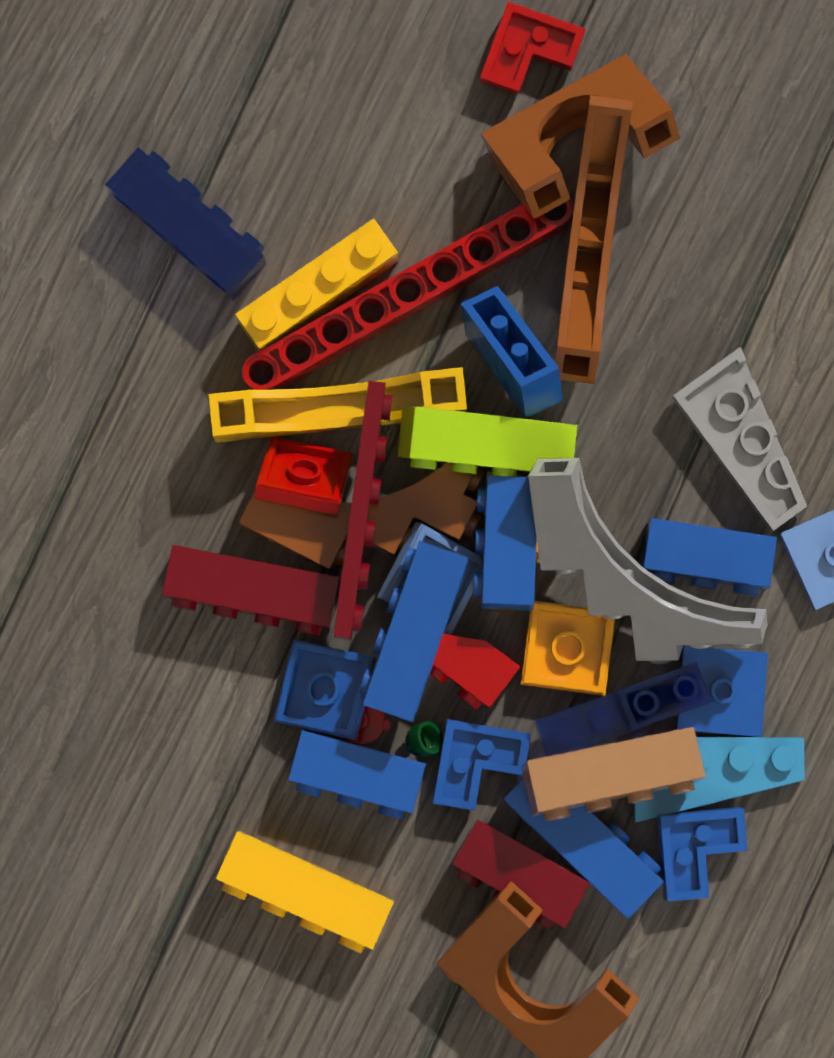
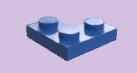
M447 719L433 804L475 811L482 769L523 776L521 765L527 761L531 734Z
M732 807L657 815L662 880L664 881V900L671 902L709 898L706 855L747 851L744 808Z

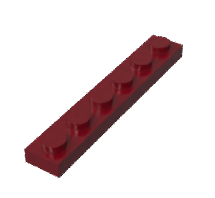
M368 381L333 634L336 639L351 641L353 631L361 632L364 606L356 605L358 589H367L370 564L362 563L364 546L373 547L376 525L375 521H368L370 504L378 505L382 479L374 478L376 462L384 463L387 437L380 436L382 420L390 421L393 395L385 394L386 383Z

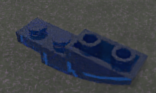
M695 662L536 720L534 724L546 757L588 748L712 701L698 664Z

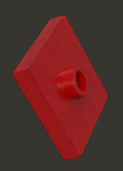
M271 437L255 487L254 498L338 515L353 453Z

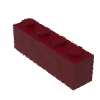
M172 545L162 595L172 599L171 606L175 608L196 611L197 604L213 607L212 614L216 616L237 619L238 612L255 615L254 623L279 627V622L282 620L297 623L295 631L320 635L321 628L331 630L340 586V577Z

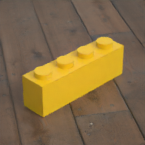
M373 218L235 314L237 321L259 352L311 323L398 263V251Z
M241 831L236 832L216 877L217 880L224 882L222 891L242 900H245L247 894L263 900L260 908L284 918L286 911L302 918L299 924L301 927L323 936L325 929L341 935L339 944L359 953H362L364 947L373 950L394 903V900Z

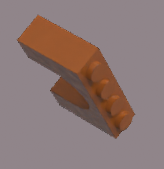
M627 54L481 133L491 162L533 219L570 200L561 170L549 155L554 145L564 135L585 126L590 95L633 100L627 138L643 158L681 139L672 108Z
M510 881L451 943L436 964L444 970L446 976L452 982L459 984L475 998L477 1004L484 1011L491 1013L499 1020L514 1039L523 1042L539 1058H588L629 1017L640 998L608 969L579 998L570 1003L548 1005L527 996L512 978L509 970L508 956L510 948L530 929L543 910Z

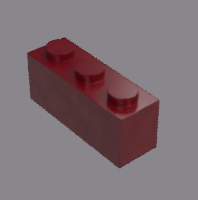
M476 819L452 862L454 866L459 868L455 875L476 888L483 881L497 889L493 895L494 898L512 881L543 910L535 922L551 931L556 924L566 928L590 885L586 880Z

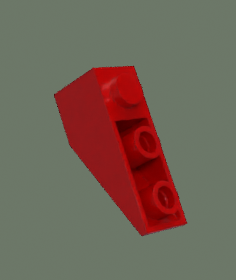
M443 634L430 675L442 684L449 679L459 686L461 690L457 695L477 710L481 704L489 709L520 666L487 641Z

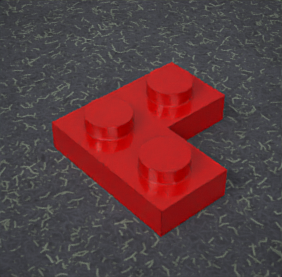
M508 1L481 73L480 82L519 96L532 58L572 71L586 28Z

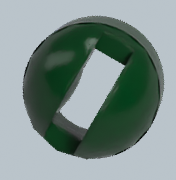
M430 721L416 724L407 731L405 746L415 757H428L438 753L442 748V734L439 728Z

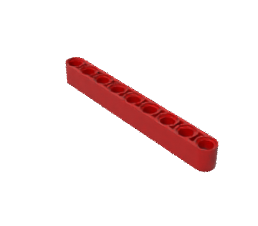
M571 198L559 205L564 210L565 215L556 221L549 220L544 215L533 219L524 205L521 204L253 354L245 361L242 370L247 388L249 390H281L558 235L570 223L573 213ZM512 224H521L528 230L529 235L524 240L514 241L507 236L505 230ZM476 244H485L492 250L493 254L486 261H477L471 257L469 250ZM448 264L455 269L456 276L451 281L441 282L434 277L433 271L438 265ZM412 284L418 288L420 295L413 302H404L397 297V290L402 285ZM372 304L379 306L384 314L378 322L368 323L360 317L361 310L365 306ZM340 325L346 329L347 336L340 343H330L324 338L325 330L329 326ZM303 345L310 350V357L305 363L294 364L287 359V354L293 346ZM261 365L268 366L274 371L272 380L264 385H258L251 380V373L256 367Z

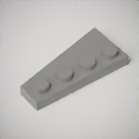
M739 347L674 394L672 399L770 532H773L805 509L807 504L787 456L782 451L777 439V432L772 420L767 415L757 384L752 379L747 367L742 348Z

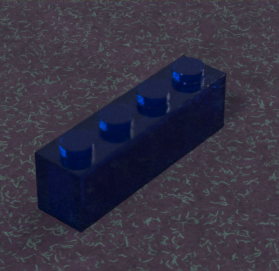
M138 147L106 182L105 186L109 194L234 301L266 265L265 257L261 253L265 249L264 246L248 232L241 236L230 227L233 220L220 207L214 205L210 209L201 202L199 197L202 193L190 181L183 178L178 182L167 172L171 168L170 165L156 152L151 151L147 155Z

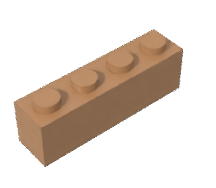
M694 727L528 760L521 765L531 815L544 814L545 821L571 816L569 809L586 806L587 813L605 810L612 807L611 800L627 797L629 804L654 799L652 791L668 788L670 795L695 790L694 783L706 777Z

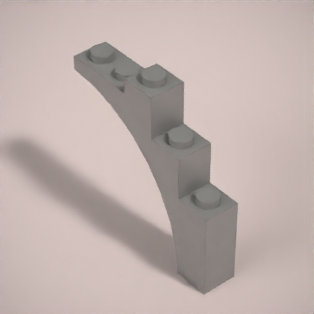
M579 458L537 459L528 477L541 570H554L559 574H570L577 570H583L589 616L619 619L625 615H631L636 661L666 664L672 660H679L683 645L702 649L712 645L732 644L737 648H748L755 644H762L768 625L766 609L731 607L697 598L668 585L635 561L617 543L602 522L586 489Z

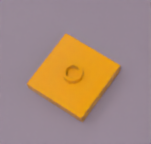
M534 601V607L529 615L520 685L605 696L615 619L589 616L588 608Z

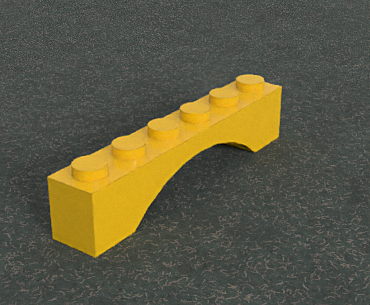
M463 367L422 371L376 380V382L386 383L385 394L393 395L390 421L382 420L381 425L401 423L403 406L467 412ZM368 382L317 388L242 390L209 394L213 437L216 443L360 428L363 424Z

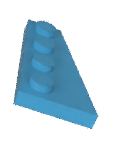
M696 737L706 777L694 783L695 790L670 795L668 788L652 791L654 799L633 804L634 823L655 818L660 814L675 813L805 780L804 738Z

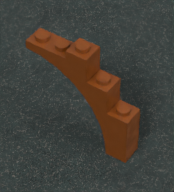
M590 95L575 183L564 283L558 315L554 362L559 367L560 380L595 384L601 348L615 218L633 100Z
M446 462L421 481L390 495L379 497L378 505L370 504L368 521L376 522L373 547L395 558L398 550L402 549L412 530L411 525L413 521L426 525L458 544L463 535L471 538L482 515L475 512L477 501L469 498L465 493L467 490L475 493L485 470L477 466L476 474L452 472V463ZM253 494L239 524L242 528L331 572L335 564L340 567L343 566L352 502L341 503L338 515L255 499Z

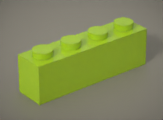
M403 406L397 457L411 458L410 467L436 470V463L438 461L452 463V472L476 474L477 466L492 467L491 476L517 477L518 470L531 472L537 459L574 458L578 425L418 406Z

